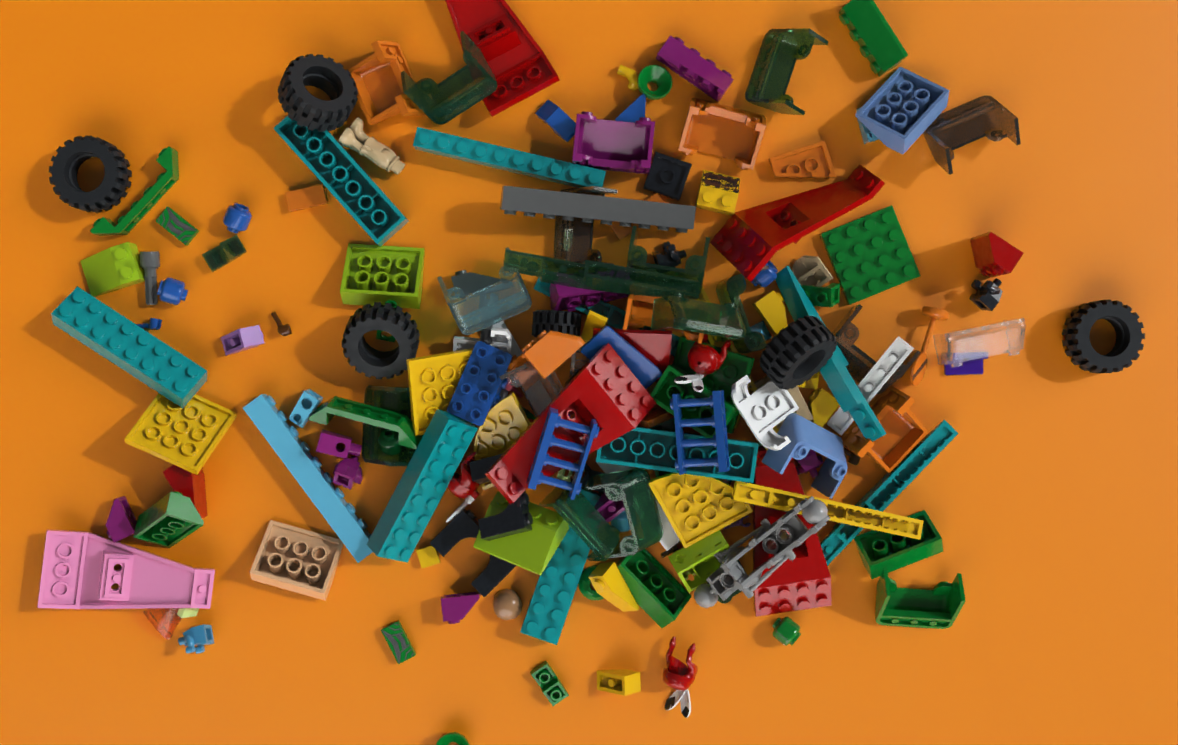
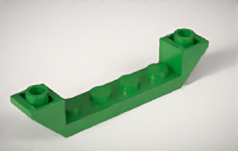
M169 146L159 153L156 161L167 171L160 174L157 182L145 190L144 196L132 204L131 210L118 219L117 225L111 219L102 217L94 222L90 232L99 236L127 235L179 180L178 152Z
M337 396L318 406L309 417V421L327 425L336 415L389 429L390 431L399 432V445L412 449H417L423 435L415 436L413 423L407 415Z

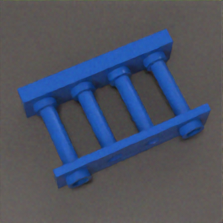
M724 390L712 391V395L707 398L681 399L680 393L672 394L673 398L670 399V408L674 410L678 458H675V468L679 470V475L687 473L686 467L715 466L719 468V472L729 471L730 462ZM710 405L714 408V415L710 418L682 419V407ZM711 425L715 427L716 435H713V438L684 439L683 427ZM714 446L717 447V455L715 458L686 459L685 447Z
M549 407L526 482L527 487L536 490L537 484L540 485L541 483L569 490V497L571 500H574L576 494L579 495L582 483H580L593 438L598 436L599 427L595 419H591L590 426L561 419V416H558V410ZM560 426L587 434L584 445L555 438V435H553L554 428ZM554 445L580 452L578 464L550 457L547 454L549 446L552 447ZM548 464L575 471L572 483L543 475L541 473L543 465L546 466Z

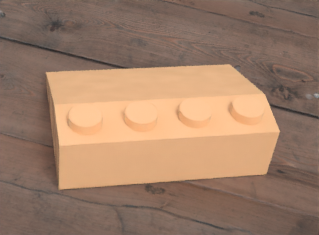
M270 520L250 570L251 579L326 601L339 562L343 542L340 539Z

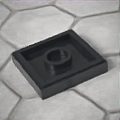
M655 152L643 189L679 201L692 164Z

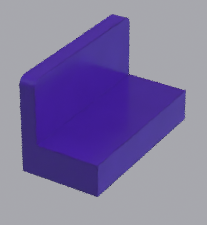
M988 351L944 352V374H983V359H988Z

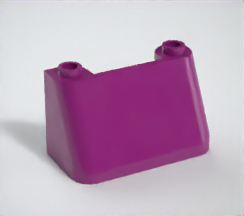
M586 111L577 114L572 163L599 170L648 174L651 167L655 121H651L650 118L640 117L638 121L633 123L596 119L592 112Z

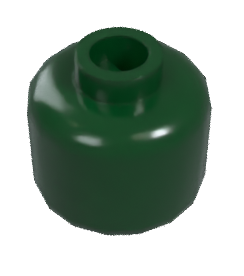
M383 429L378 435L379 446L383 453L387 455H397L405 447L398 443L399 432Z

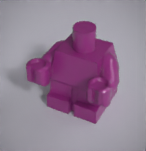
M810 449L805 458L796 460L798 464L796 470L798 475L809 472L811 477L815 478L819 475L816 468H819L824 462L821 456H816L815 451Z
M358 457L344 458L336 464L333 471V483L340 486L343 485V487L350 490L354 482L361 484L363 477Z

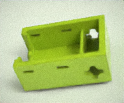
M719 530L687 548L675 551L668 558L690 593L699 585L707 583L706 579L720 567L721 564L714 554L725 549L729 550L730 546ZM692 574L695 580H687L689 578L688 575Z

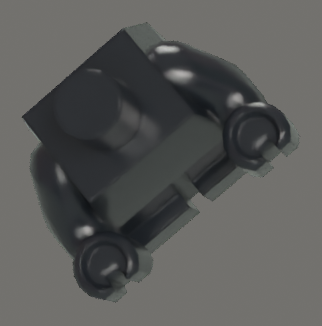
M669 241L662 244L663 252H652L656 269L660 273L674 269L681 264L682 258L687 257L685 250L678 252L675 245L670 244Z
M995 278L993 282L987 280L983 286H980L981 282L974 280L971 286L977 290V293L972 294L969 299L981 310L993 311L999 303L1003 292L999 288L1002 282Z

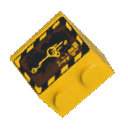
M703 170L695 203L696 208L732 216L735 212L741 178Z

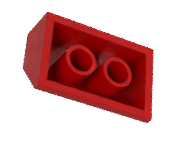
M991 231L973 237L970 240L975 266L987 278L1011 273L1024 254Z

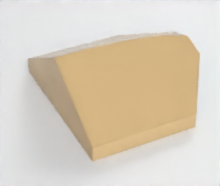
M804 255L794 262L791 269L800 285L821 287L833 279V276L817 256Z

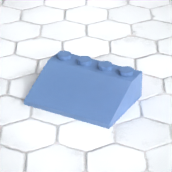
M899 67L857 111L855 117L884 145L903 155L947 107L950 90L905 68Z

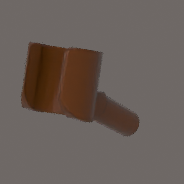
M276 312L271 313L277 323L278 332L283 336L292 334L289 324L283 325Z

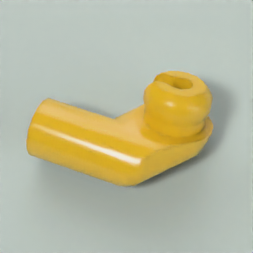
M620 65L617 74L627 77L629 89L637 90V72Z

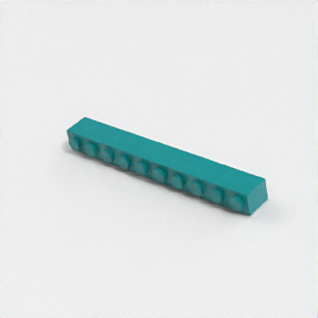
M417 127L413 143L414 148L419 151L598 193L602 192L606 175L604 170Z

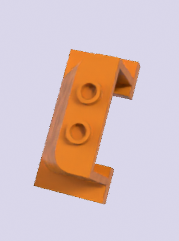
M376 40L371 44L375 53L348 69L351 74L350 77L356 83L355 87L358 90L357 97L360 107L365 113L369 124L379 123L399 113L402 116H423L428 113L398 42Z
M889 385L870 405L887 434L872 442L870 439H865L854 422L844 432L841 439L843 446L860 458L865 454L869 455L883 470L890 474L929 431L908 409L915 401L909 395Z

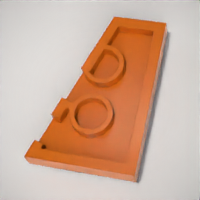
M825 141L769 158L774 178H836Z

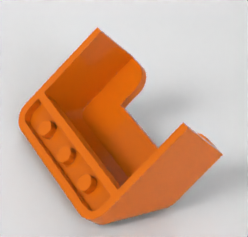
M544 330L521 349L522 354L520 356L514 355L512 357L507 373L521 390L525 392L541 377L545 379L586 342L580 336L551 330L547 333Z

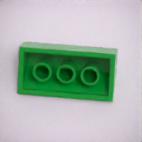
M851 0L842 7L839 12L840 21L843 25H847L853 41H857L861 54L868 58L872 71L878 74L879 77L899 65L908 56L874 0Z
M668 365L650 394L657 405L674 415V410L670 408V399L673 398L672 394L680 393L681 399L710 397L712 391H714L705 384H703V391L697 392L693 389L692 383H675L674 379L676 377L690 375L676 365ZM724 398L727 426L737 412V408L732 402ZM710 405L682 407V419L710 418L714 415V408ZM712 425L691 427L706 438H713V435H716L715 427H712Z
M169 492L138 516L133 537L171 548L202 527L204 521L189 497L183 496L180 492Z
M925 510L908 516L924 521L920 540L875 530L854 538L863 564L871 579L881 576L883 569H888L889 573L943 552L942 538Z
M639 542L616 563L637 604L661 628L673 622L692 597Z

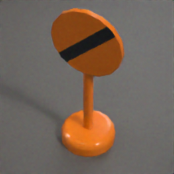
M923 306L922 314L931 318L921 352L917 355L912 365L910 380L914 386L920 384L926 371L927 355L925 352L935 321L947 320L949 313L929 306Z

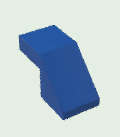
M549 99L535 113L566 142L575 135L576 123Z

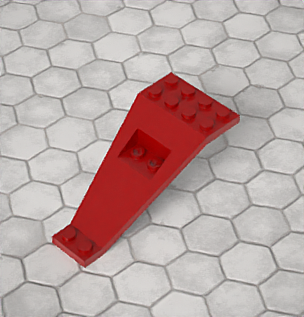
M445 0L475 88L492 117L560 81L542 49L505 0Z
M859 164L845 180L735 212L710 243L745 278L752 281L778 250L793 242L796 244L805 235L873 199L885 183Z
M607 343L577 373L485 475L510 504L514 503L528 489L526 482L549 407L557 409L558 416L568 421L590 426L591 419L596 420L599 433L597 438H593L589 451L590 454L635 429L656 402L612 346ZM560 426L554 428L553 431L555 438L584 445L587 435ZM554 445L552 447L549 446L547 451L550 457L572 463L579 460L581 454L580 452ZM547 464L546 466L543 465L541 473L545 476H551L563 468Z
M758 446L754 484L804 495L794 464V458H791L783 474H780L761 462L767 451L764 446ZM754 505L753 531L762 526L761 521L764 518L770 524H773L787 512ZM796 514L808 529L813 526V524H809L804 519L803 515ZM817 533L808 537L800 546L793 548L792 551L795 553L796 558L791 561L788 558L753 591L756 617L832 606L831 575ZM763 541L753 547V571L773 556V554L764 551ZM768 568L764 569L763 572H762L761 577H762L767 571H769L771 568H769V569H768Z

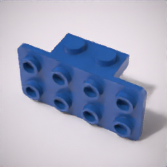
M604 326L581 348V353L590 360L605 344L609 343L645 389L662 376L661 369L609 326Z
M477 341L447 411L477 426H482L489 410L501 400V396H499L501 390H505L509 379L506 372L511 363L512 355L482 341Z

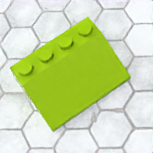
M348 243L340 288L343 304H371L373 306L374 302H381V305H385L386 301L392 300L401 308L420 309L425 248Z
M499 491L489 504L485 517L497 515L503 512L509 505V502ZM530 502L528 508L533 518L531 531L488 541L481 539L479 530L473 545L474 548L541 576L569 530L566 516Z

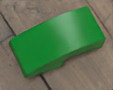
M547 661L530 671L552 706L569 696Z

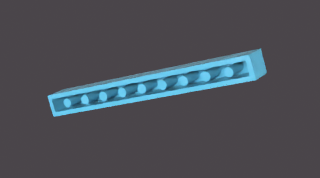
M267 394L259 395L243 407L244 411L359 563L373 552L366 545L372 535L366 529L368 527L366 522L362 518L359 519L355 514L356 509L354 506L345 501L343 491L339 487L336 488L334 486L331 475L328 472H324L319 459L310 454V447L305 441L302 442L299 439V433L294 426L290 427L287 423V416L283 411H279L276 408V402L272 396H267Z

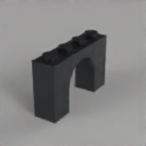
M504 453L469 462L472 481L479 484L490 482L485 473ZM526 490L514 503H509L503 512L478 519L481 539L490 541L532 530L533 518L531 513H529L528 505L530 500Z
M464 508L430 544L444 557L460 540L468 537L477 538L480 530L479 522L476 520L477 516L470 509L466 510ZM490 555L488 566L472 581L471 585L485 598L516 565Z

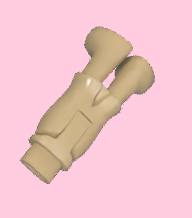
M357 117L351 127L346 128L342 133L338 143L359 152V155L367 157L380 168L386 169L388 172L393 171L398 175L406 164L400 161V157L389 147L378 142L374 137L367 136L363 131V120Z

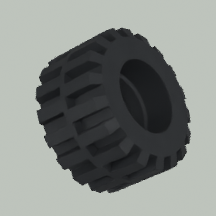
M536 310L533 312L532 335L534 337H537L544 330L547 333L551 330L580 336L581 314L557 310Z

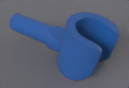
M150 318L149 324L136 325L141 328L158 330L161 328L162 320Z

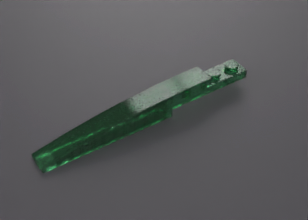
M507 249L504 253L502 270L540 277V282L622 294L683 299L699 298L698 280L585 260L584 264Z

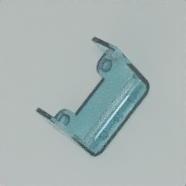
M509 247L505 249L511 263L504 265L500 269L499 276L501 280L468 295H465L459 287L448 289L442 277H438L445 300L462 334H473L520 314L531 307L532 300Z

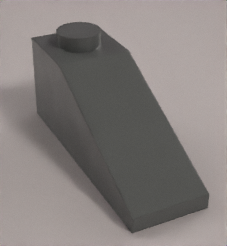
M466 270L455 272L456 276L451 277L457 300L514 287L512 281L472 272L467 273Z

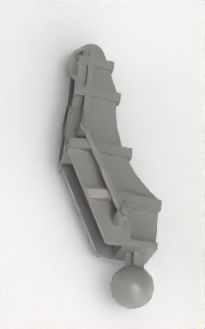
M813 496L809 499L805 498L773 524H770L764 518L761 521L762 526L732 544L728 548L729 550L725 549L714 554L721 565L706 579L709 584H701L696 588L694 592L696 603L703 608H709L717 603L718 595L724 601L738 589L743 591L747 598L753 597V591L771 576L778 567L788 558L790 561L796 558L795 553L792 551L793 548L800 546L808 537L817 533L827 524L826 522L830 517L828 516L826 505L821 500L814 499ZM801 510H802V515H803L804 519H805L809 524H813V526L810 527L809 529L804 525V523H803V522L799 519V517L796 515V514L799 513ZM754 536L745 548L743 546L738 547L741 544H743L746 540ZM763 541L764 551L773 554V556L748 575L737 560L759 542ZM766 568H768V569L771 568L769 571H767V572L761 577L762 572H763L764 569H766Z

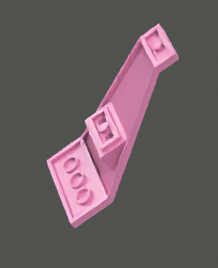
M46 530L37 608L210 609L215 570L193 568L120 542L114 543L111 539L90 532ZM116 564L121 565L119 570H114ZM114 583L119 584L117 589H112L111 586Z

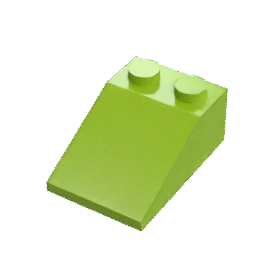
M126 242L80 261L90 294L93 297L145 282L144 269L140 267V254L137 245L134 243Z

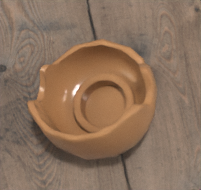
M503 589L494 596L493 609L495 614L503 620L515 619L522 611V601L516 591Z

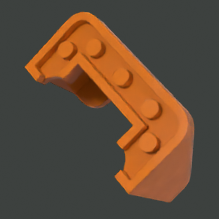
M692 98L679 151L688 156H692L700 151L734 160L740 169H753L766 128V118L758 113L699 98Z

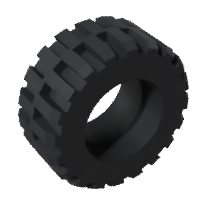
M307 54L305 57L299 56L289 63L278 87V99L280 104H282L281 107L284 112H288V117L292 121H297L299 126H306L308 130L312 131L317 129L318 132H325L326 129L332 131L340 128L347 121L357 102L358 90L355 87L354 79L350 77V72L343 69L342 64L339 62L337 64L333 61L334 59L330 57L324 58L323 55L319 54L313 56V54ZM305 86H314L323 90L331 100L326 101L314 97L307 91Z
M86 135L85 137H74V141L67 140L64 142V147H58L56 150L58 154L56 157L52 156L51 158L53 166H49V173H52V177H49L50 184L55 185L53 191L55 194L60 195L59 199L64 203L83 211L98 213L102 212V210L108 211L112 209V204L117 206L121 203L119 199L126 197L128 193L125 190L131 186L128 178L132 177V171L127 169L130 164L124 158L125 154L117 149L115 145L98 137ZM97 157L101 159L104 165V179L95 190L84 192L79 187L77 181L78 169L87 159Z
M1117 300L1092 301L1079 306V309L1074 310L1070 314L1072 318L1066 319L1064 324L1067 325V328L1062 330V335H1065V340H1062V344L1067 346L1068 349L1065 350L1066 355L1073 357L1071 362L1074 365H1079L1080 369L1090 373H1112L1128 368L1133 363L1131 360L1138 359L1140 356L1138 351L1143 350L1144 344H1141L1142 339H1145V333L1141 331V328H1144L1142 322H1138V314L1136 312L1131 313L1132 308L1130 306L1123 305L1122 302ZM1098 319H1105L1110 322L1116 332V343L1113 349L1106 355L1097 353L1090 343V330Z
M374 302L373 306L366 304L363 306V309H357L354 315L350 317L343 334L342 347L344 348V356L348 358L347 362L351 366H355L357 372H363L365 376L370 378L375 376L376 379H382L383 377L390 379L394 377V374L399 376L403 374L404 370H407L406 359L416 357L420 341L419 330L416 329L417 324L415 320H410L411 315L408 312L403 313V308L399 306L396 308L392 307L391 303L386 302L385 305H381V302ZM373 330L388 332L397 340L399 346L391 351L376 350L366 342L364 334Z
M804 316V318H798L795 322H791L786 328L780 330L771 339L772 341L766 345L765 350L761 354L760 367L778 388L785 390L793 389L812 378L815 373H818L826 365L836 350V337L817 317Z

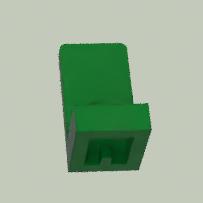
M832 283L826 287L801 285L813 306L833 307L840 302V283Z

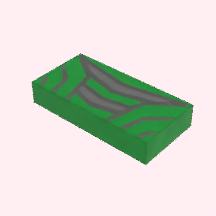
M168 206L156 220L158 224L187 246L199 232L197 228Z
M399 620L381 630L398 664L416 655Z

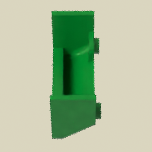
M883 569L877 583L876 623L888 626L934 629L951 627L966 601L961 573H957L953 583L939 582L933 590L897 588L896 581L888 577V569Z

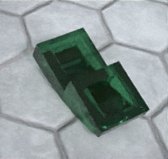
M235 235L221 242L219 246L202 254V257L210 270L214 272L247 251L238 236Z

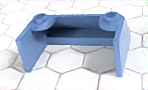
M791 413L785 418L777 433L780 436H788L791 442L778 451L768 449L761 462L776 472L783 474L791 458L801 460L806 457L810 449L818 452L827 458L811 487L832 499L848 469L843 441L841 437L796 413Z

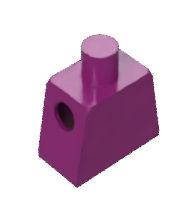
M322 429L316 452L347 459L348 454L360 456L362 445L351 443L352 437ZM344 443L345 448L340 449L337 447V444Z

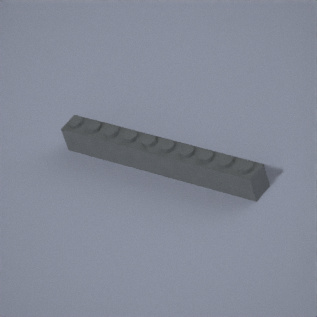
M502 186L500 209L505 210L504 214L516 215V211H522L524 216L535 217L536 213H541L543 218L555 219V215L563 216L562 220L574 221V217L582 218L581 222L593 223V219L601 220L600 224L612 225V221L620 222L619 226L631 227V223L639 224L638 228L650 229V225H655L657 230L669 231V227H674L676 232L687 233L688 229H694L696 206L513 186Z

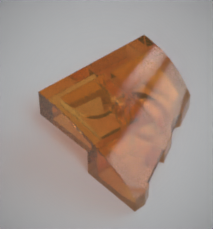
M148 608L143 612L151 624L167 640L173 636L176 626L182 619L177 615L179 608Z

